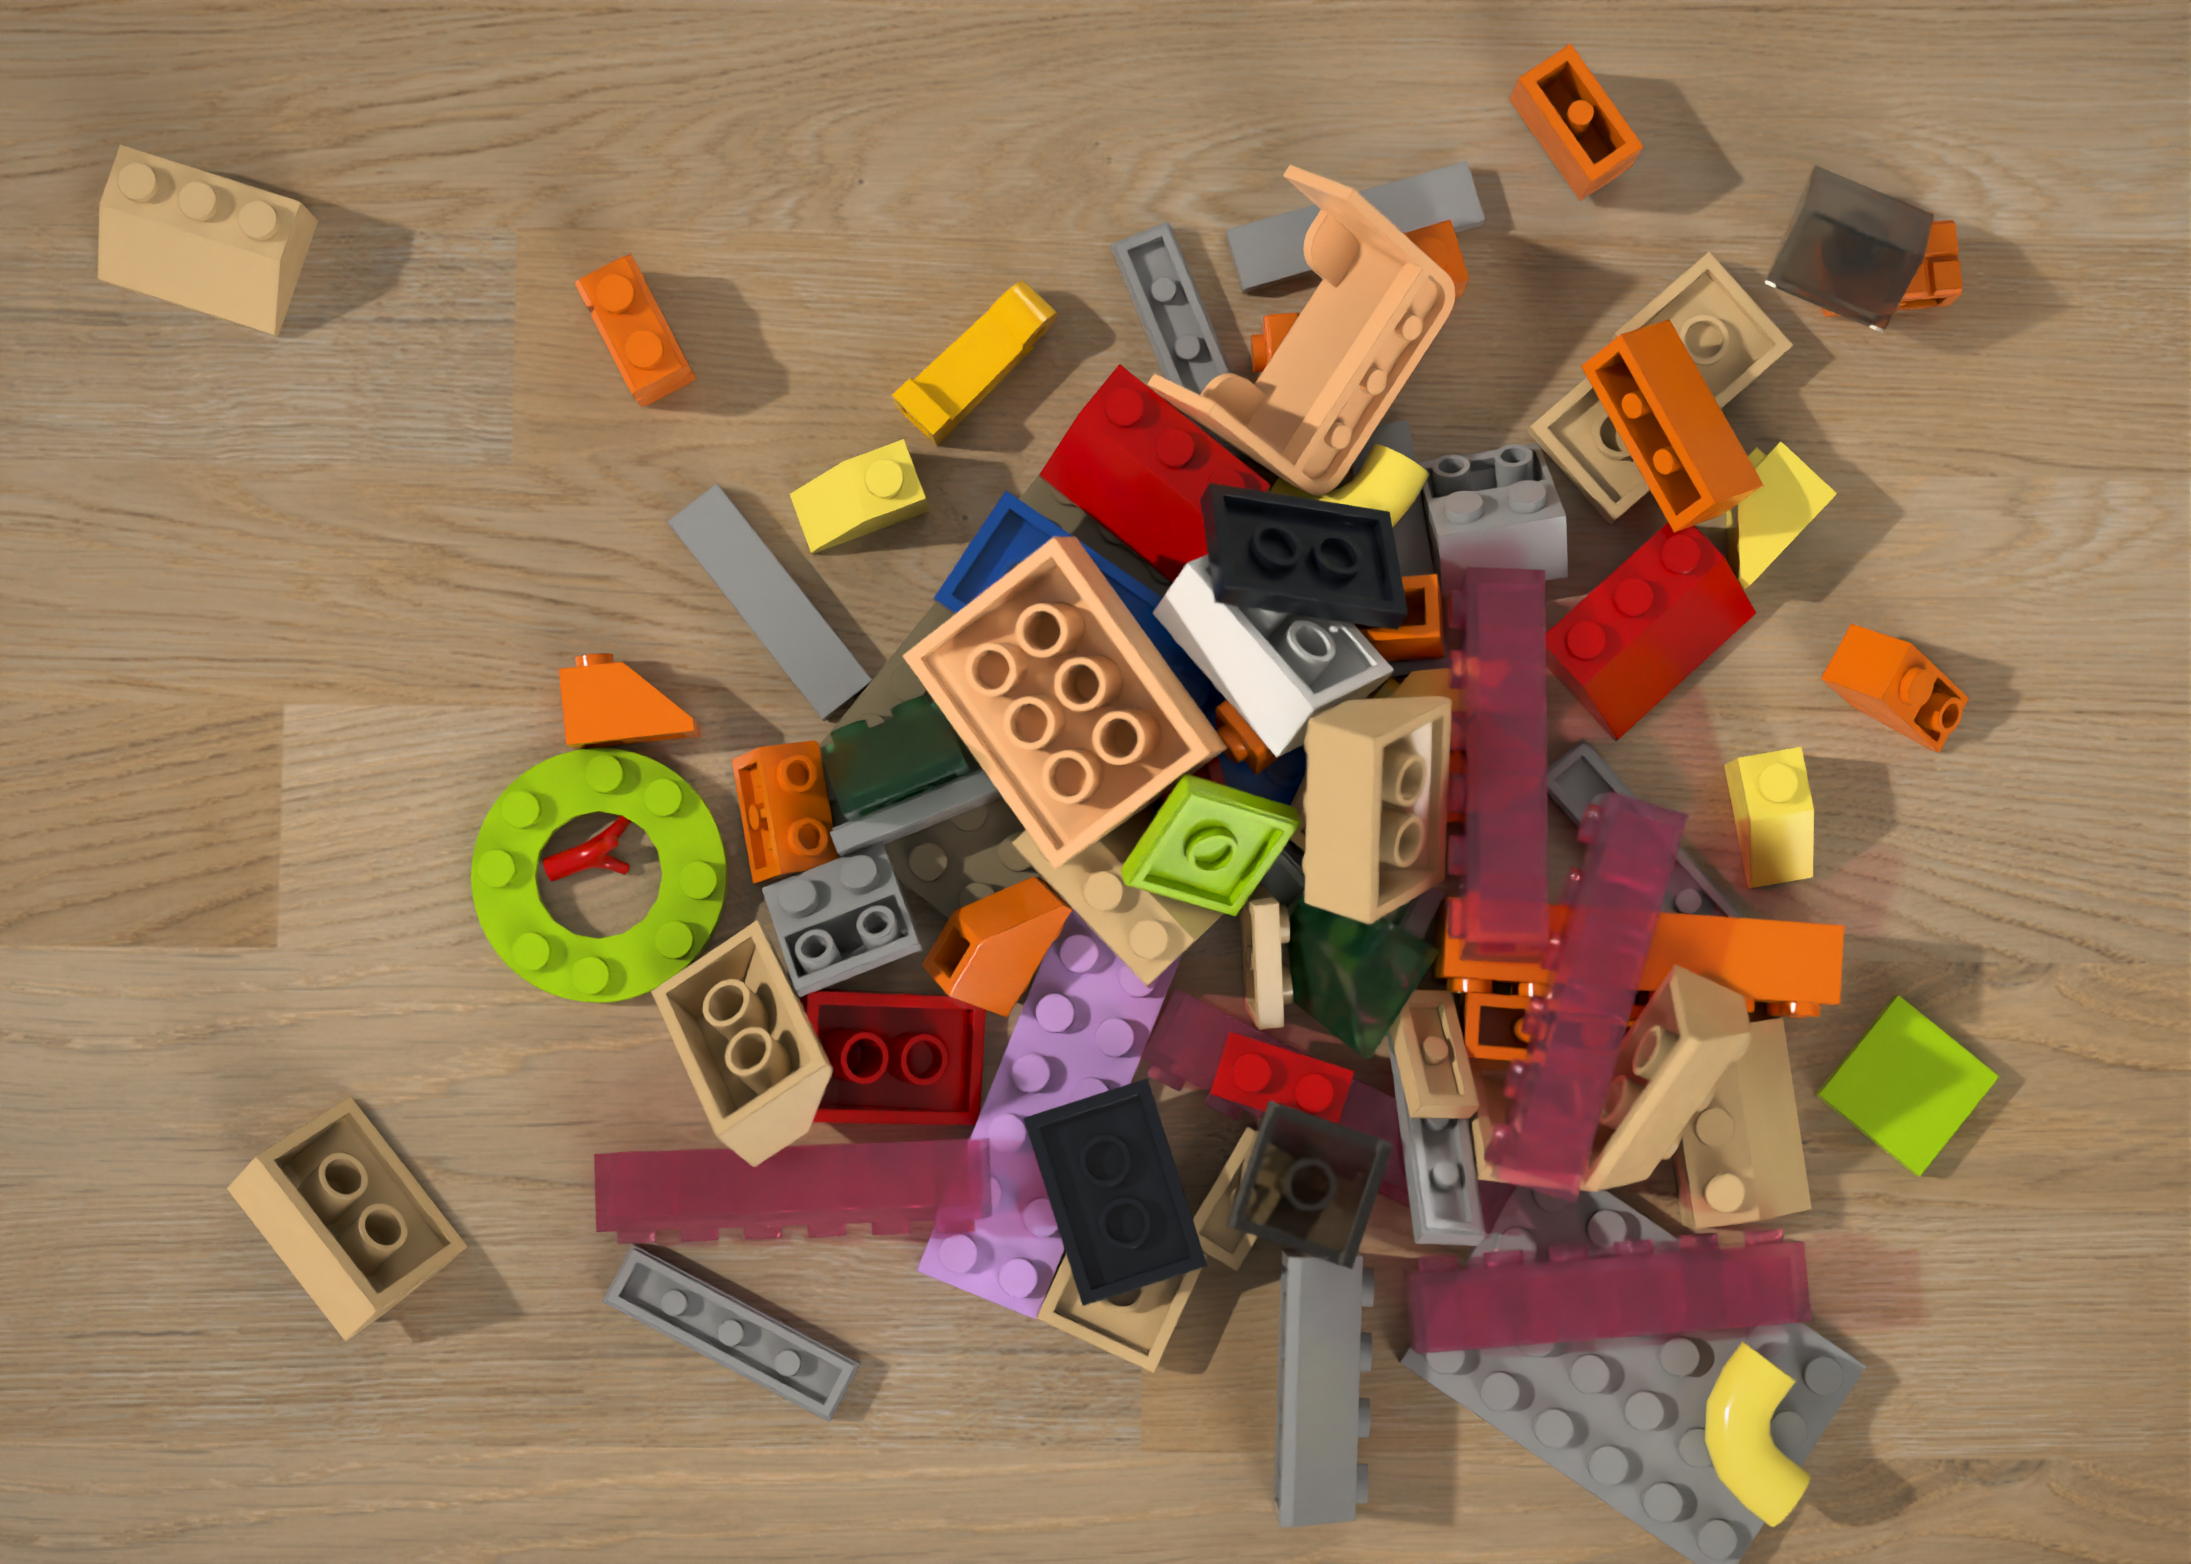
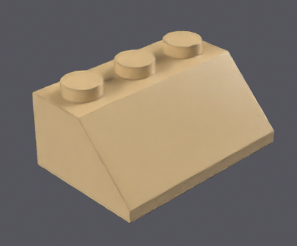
M120 145L99 203L97 279L101 282L279 337L318 220L300 201Z
M1443 696L1346 700L1308 720V731L1305 737V750L1308 754L1307 792L1303 805L1306 814V852L1302 862V869L1305 875L1306 904L1371 924L1445 880L1452 699Z
M1151 804L1057 869L1053 868L1028 831L1025 830L1012 842L1013 847L1146 987L1224 914L1125 885L1120 869L1158 814Z
M756 920L651 991L716 1137L753 1167H756L809 1131L833 1071L764 926Z
M1674 964L1573 1111L1584 1187L1596 1192L1647 1180L1661 1159L1668 1160L1675 1153L1681 1141L1685 1125L1695 1111L1701 1112L1709 1105L1715 1094L1719 1077L1731 1061L1735 1063L1744 1056L1750 1045L1752 1028L1744 996Z
M1783 1018L1750 1022L1752 1039L1746 1053L1739 1061L1735 1063L1731 1061L1717 1080L1716 1091L1709 1105L1701 1112L1695 1111L1683 1128L1679 1146L1672 1155L1682 1226L1693 1229L1761 1221L1812 1209Z
M351 1096L255 1156L227 1188L344 1341H347L395 1307L468 1247Z

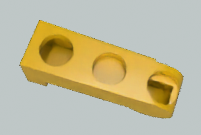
M1024 280L1019 281L1009 288L980 319L914 380L909 378L892 394L895 407L937 447L1034 349L1033 345L1052 326L1059 313Z

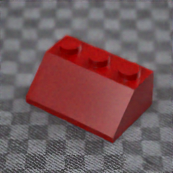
M1121 364L1117 366L1079 412L1039 474L1041 479L1172 584L1188 562L1208 555L1200 499L1209 483L1269 492L1271 487L1267 481Z
M1667 522L1545 633L1530 650L1605 731L1617 741L1756 614V611L1725 557L1695 525L1674 533Z

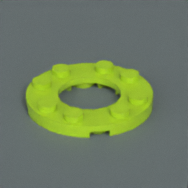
M588 748L565 752L551 757L521 774L504 790L489 810L475 843L471 867V887L475 911L489 943L506 965L521 978L549 994L569 1000L591 1003L620 1002L647 994L694 963L711 941L720 923L725 908L729 881L728 857L725 844L710 808L699 793L680 775L665 765L647 756L615 748ZM603 812L624 816L644 829L657 848L662 878L658 898L642 921L623 934L598 939L576 935L554 920L541 899L537 873L541 853L556 830L579 816Z

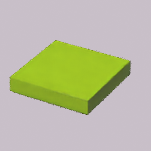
M1184 773L1120 871L1125 885L1236 917L1297 830L1301 820L1295 807Z
M1893 995L1815 1095L1914 1176L1920 1177L2000 1076L1901 996Z

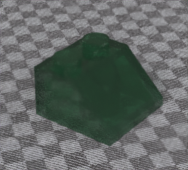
M926 695L894 706L890 709L893 719L869 728L866 719L840 727L830 733L833 743L820 748L843 815L849 821L971 773L951 723L936 702L929 704Z
M1304 892L1289 918L1290 940L1287 945L1294 1003L1357 1054L1370 1061L1440 950L1390 913L1371 924H1367L1306 904Z

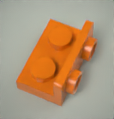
M811 740L758 747L731 759L753 884L777 881L839 858L830 834L834 827L820 747L817 741Z

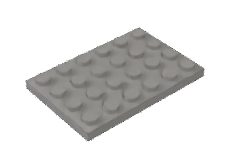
M1515 1183L1486 1226V1236L1478 1246H1473L1398 1361L1693 1563L1738 1564L1765 1522L1745 1508L1721 1482L1716 1474L1705 1443L1706 1402L1724 1365L1743 1341L1796 1381L1776 1407L1771 1418L1770 1433L1778 1449L1800 1467L1863 1373L1866 1365L1605 1189L1593 1192Z

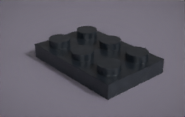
M1209 483L1200 502L1215 603L1398 630L1408 615L1389 511Z
M1148 1078L1023 1118L1083 1306L1207 1266Z

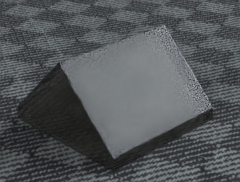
M1815 165L1764 283L1882 333L1889 324L1925 257L1933 214Z
M1268 1100L1243 1160L1226 1226L1353 1269L1394 1143Z

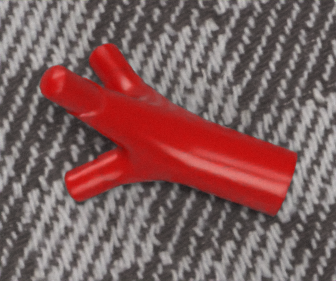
M619 816L610 827L587 842L543 858V866L549 880L554 882L592 868L609 869L626 875L630 869L629 863L618 860L608 853L618 846L619 837L624 833L631 821L624 816Z

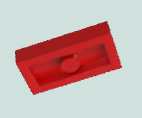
M1229 1031L1209 1094L1335 1134L1355 1071Z

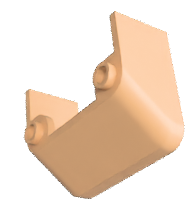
M1289 165L1283 176L1321 209L1306 233L1303 248L1307 265L1323 279L1255 384L1237 374L1225 373L1210 381L1201 395H1198L1154 373L1147 385L1207 432L1291 485L1311 495H1324L1335 489L1343 480L1449 317L1454 306L1455 287L1451 277L1355 189Z

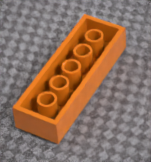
M1448 897L1440 902L1435 913L1431 979L1447 980L1446 991L1458 994L1464 992L1492 994L1493 984L1511 985L1510 995L1558 998V988L1574 989L1575 1000L1605 1003H1623L1624 993L1639 994V1005L1646 1006L1674 964L1744 996L1746 1009L1749 1013H1754L1755 1003H1767V1016L1791 1018L1820 1017V1006L1840 1005L1844 925Z

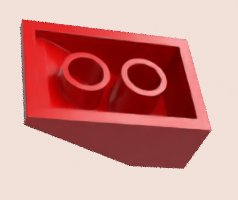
M822 988L798 997L833 1068L812 1121L813 1123L976 1125L981 1110L986 1009L941 994Z

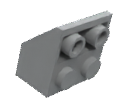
M1537 443L1529 445L1511 444L1503 446L1498 450L1467 455L1450 454L1441 456L1436 460L1417 463L1430 474L1420 492L1433 570L1438 577L1442 598L1568 577L1566 514L1542 450Z
M883 842L762 888L798 997L922 950L919 932L903 887Z

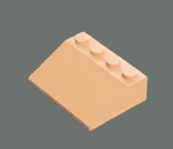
M1053 537L903 655L1054 869L1071 860L1175 788L1184 773L1188 775L1194 774L1228 748L1076 537Z

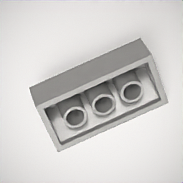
M1281 1249L1273 1510L1280 1527H1301L1355 1521L1356 1503L1367 1504L1368 1464L1357 1463L1358 1437L1369 1438L1370 1399L1359 1398L1360 1372H1371L1372 1334L1361 1333L1362 1306H1373L1374 1269L1363 1267V1256L1358 1252Z

